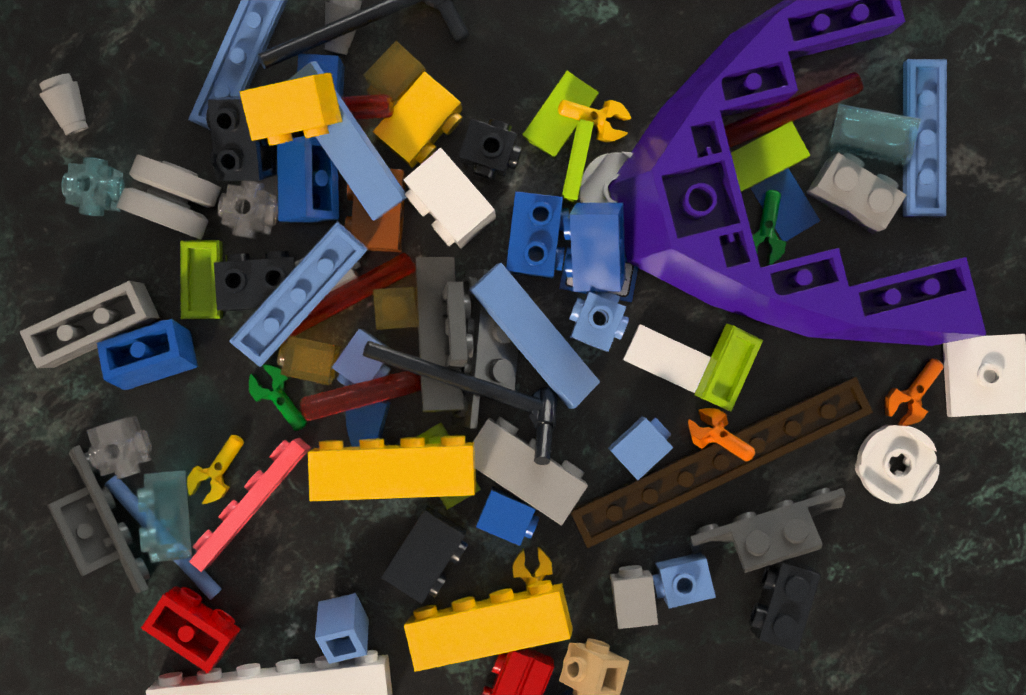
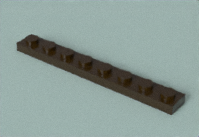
M850 377L732 433L754 447L755 455L750 461L742 460L718 443L713 442L703 449L692 452L642 476L639 480L636 479L573 509L571 511L572 517L587 548H590L873 413L857 377Z

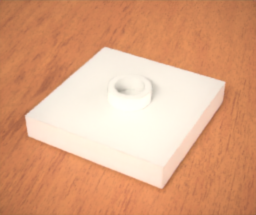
M1025 334L981 336L942 344L947 416L958 417L1026 412Z

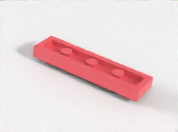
M300 437L292 440L291 443L284 440L270 455L269 458L274 462L265 473L258 470L245 484L244 488L248 493L239 503L234 499L221 512L218 518L223 522L213 533L208 529L193 546L197 553L189 562L200 572L211 566L311 447Z

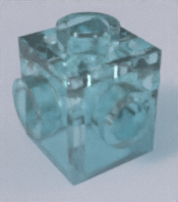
M85 157L83 158V164L68 163V173H65L62 178V193L66 197L65 203L79 207V214L90 216H104V210H121L116 206L123 188L125 189L123 172L108 166V160Z

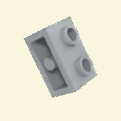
M849 153L833 155L825 161L806 193L870 233L886 229L905 199L906 194L897 189L899 185L892 178L883 174H877L876 176L864 169L865 164L858 157Z

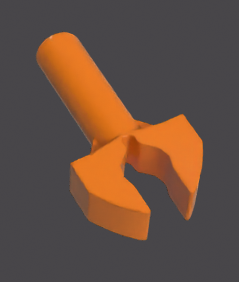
M932 358L907 390L900 391L897 388H892L885 397L886 416L892 417L899 404L908 402V412L902 417L898 425L907 426L921 422L928 413V411L922 408L921 398L943 370V363Z
M699 409L700 419L713 428H702L692 420H688L693 444L703 449L708 443L716 442L744 461H750L754 457V447L724 429L728 425L727 415L719 409Z

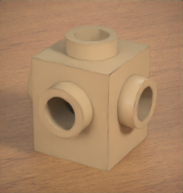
M589 638L586 643H569L559 681L573 688V695H620L629 660L609 651L610 645L600 640Z

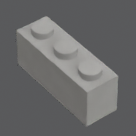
M129 280L20 331V334L36 368H55L96 349L98 342L113 338L121 333L137 330L160 319L144 283Z
M499 416L495 422L488 418L473 441L475 446V469L562 526L588 487L586 481L581 479L585 472L567 460H564L562 465L551 458L550 463L547 465L536 464L534 462L536 439L532 438L527 443L516 436L519 428Z

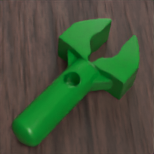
M777 190L766 191L760 228L752 235L757 253L758 245L764 242L766 238V244L770 249L766 265L776 262L784 254L786 241L779 240L775 233L781 193Z
M268 364L262 365L273 379V390L262 386L258 377L255 374H250L249 393L256 402L262 399L272 400L294 431H300L307 425V421L284 392L285 382L290 377L283 368Z

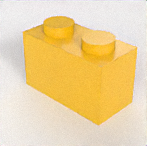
M424 71L374 129L373 133L380 142L408 166L413 168L418 162L422 164L434 154L437 149L434 143L443 132L449 135L459 125L463 118L460 115V112L463 110L462 105L457 98Z
M331 73L311 75L239 91L252 141L267 138L269 146L293 141L292 133L302 130L304 131L305 138L320 136L329 133L328 125L342 122Z

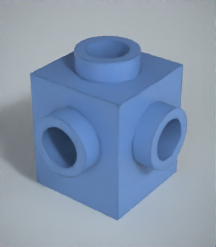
M597 291L596 294L588 292L585 300L577 297L569 320L575 322L570 338L609 352L613 339L621 340L629 321L628 317L623 316L626 306L618 304L620 296L611 292ZM595 312H601L604 315L605 322L602 326L594 323L593 314Z

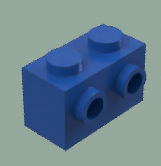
M301 136L293 138V141L277 144L278 221L318 223L338 220V169L317 138Z
M515 191L506 269L510 274L553 279L554 270L562 271L565 247L557 246L559 231H564L565 216H569V208L562 207L563 197Z
M575 203L569 214L570 216H565L564 238L565 240H571V254L566 256L567 278H573V291L621 292L626 279L623 203Z
M173 319L158 321L150 326L132 332L121 333L113 338L97 343L104 381L123 390L135 388L198 367L191 332Z

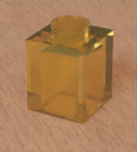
M395 41L364 74L367 83L370 85L366 91L382 107L387 103L394 107L422 73L426 72V68L399 42Z
M415 287L373 289L376 330L418 328Z
M289 336L288 342L281 344L278 353L277 364L282 366L280 375L327 385L333 384L336 371L332 366L339 358L341 346L298 336Z

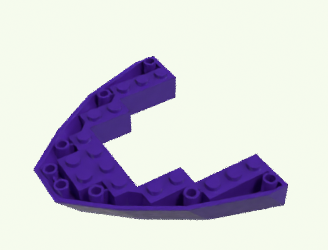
M783 0L731 33L661 107L631 153L633 155L631 158H627L617 172L619 176L611 181L608 186L611 199L617 201V203H623L625 255L627 262L711 306L806 337L934 346L986 336L966 257L852 286L848 285L839 248L760 268L722 117L790 99L798 91L791 59L891 34L905 22L900 0Z

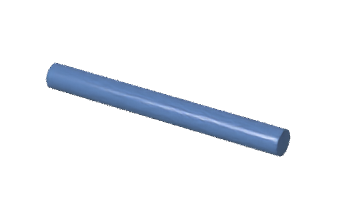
M117 475L105 483L104 486L109 489L110 493L209 600L222 590L205 570L200 572L189 562L192 556Z

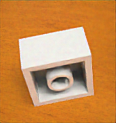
M439 148L404 179L409 188L405 193L406 197L423 217L430 213L436 221L431 225L448 246L455 242L462 249L496 219L495 209L442 148Z

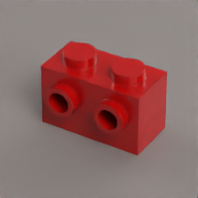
M175 586L163 594L141 629L209 673L220 662L241 629L234 625L235 620L225 611L220 609L213 611L201 602V596L192 589Z

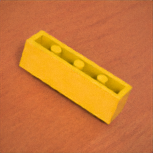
M443 436L439 444H425L424 437L400 438V445L385 446L384 439L359 440L360 446L344 447L343 440L319 441V448L308 451L310 501L475 495L476 492L474 442L465 443V436Z
M544 580L528 585V591L513 594L511 588L502 589L490 593V599L475 602L474 597H465L451 602L452 607L437 610L436 605H429L414 610V615L404 624L414 671L570 639L573 627L562 583L552 585L551 580Z

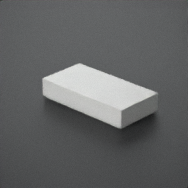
M639 324L622 360L695 393L711 357Z

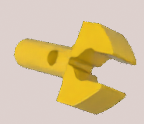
M562 100L558 106V113L562 116L578 121L582 119L594 122V126L598 131L596 140L607 143L621 139L628 134V132L613 129L610 123L606 121V118H611L612 116L623 121L631 119L629 112L620 102L613 100L604 101L603 108L600 110L567 100Z
M231 435L209 468L202 469L196 466L192 469L187 477L189 496L195 494L201 482L212 478L210 481L211 491L207 494L202 504L214 502L225 496L230 487L224 484L223 474L244 444L241 437Z
M537 547L539 565L535 569L534 574H531L530 569L525 566L524 548L513 561V577H520L526 582V591H528V585L542 581L546 575L553 574L551 559L539 547Z

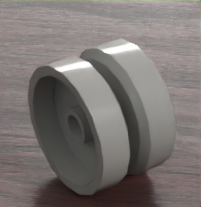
M137 154L129 174L134 180L152 188L151 190L148 189L147 193L133 187L123 188L116 207L202 240L209 221L203 214L190 210L191 206L188 205V202L205 208L214 207L221 187L201 179L197 173L167 161H162L161 163Z

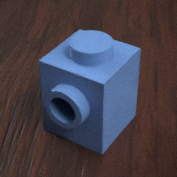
M358 329L332 366L335 371L340 373L336 379L354 392L359 387L364 391L369 390L372 385L378 388L391 371L386 366L387 364L363 356L367 341L388 347L364 329Z
M642 416L612 443L608 449L639 480L673 447L667 441L671 433L656 418L649 422L647 418Z
M701 552L655 563L658 574L652 575L654 591L657 599L664 597L668 608L716 598L707 559Z
M353 593L318 602L315 639L328 663L331 664L367 655L369 619L357 594Z

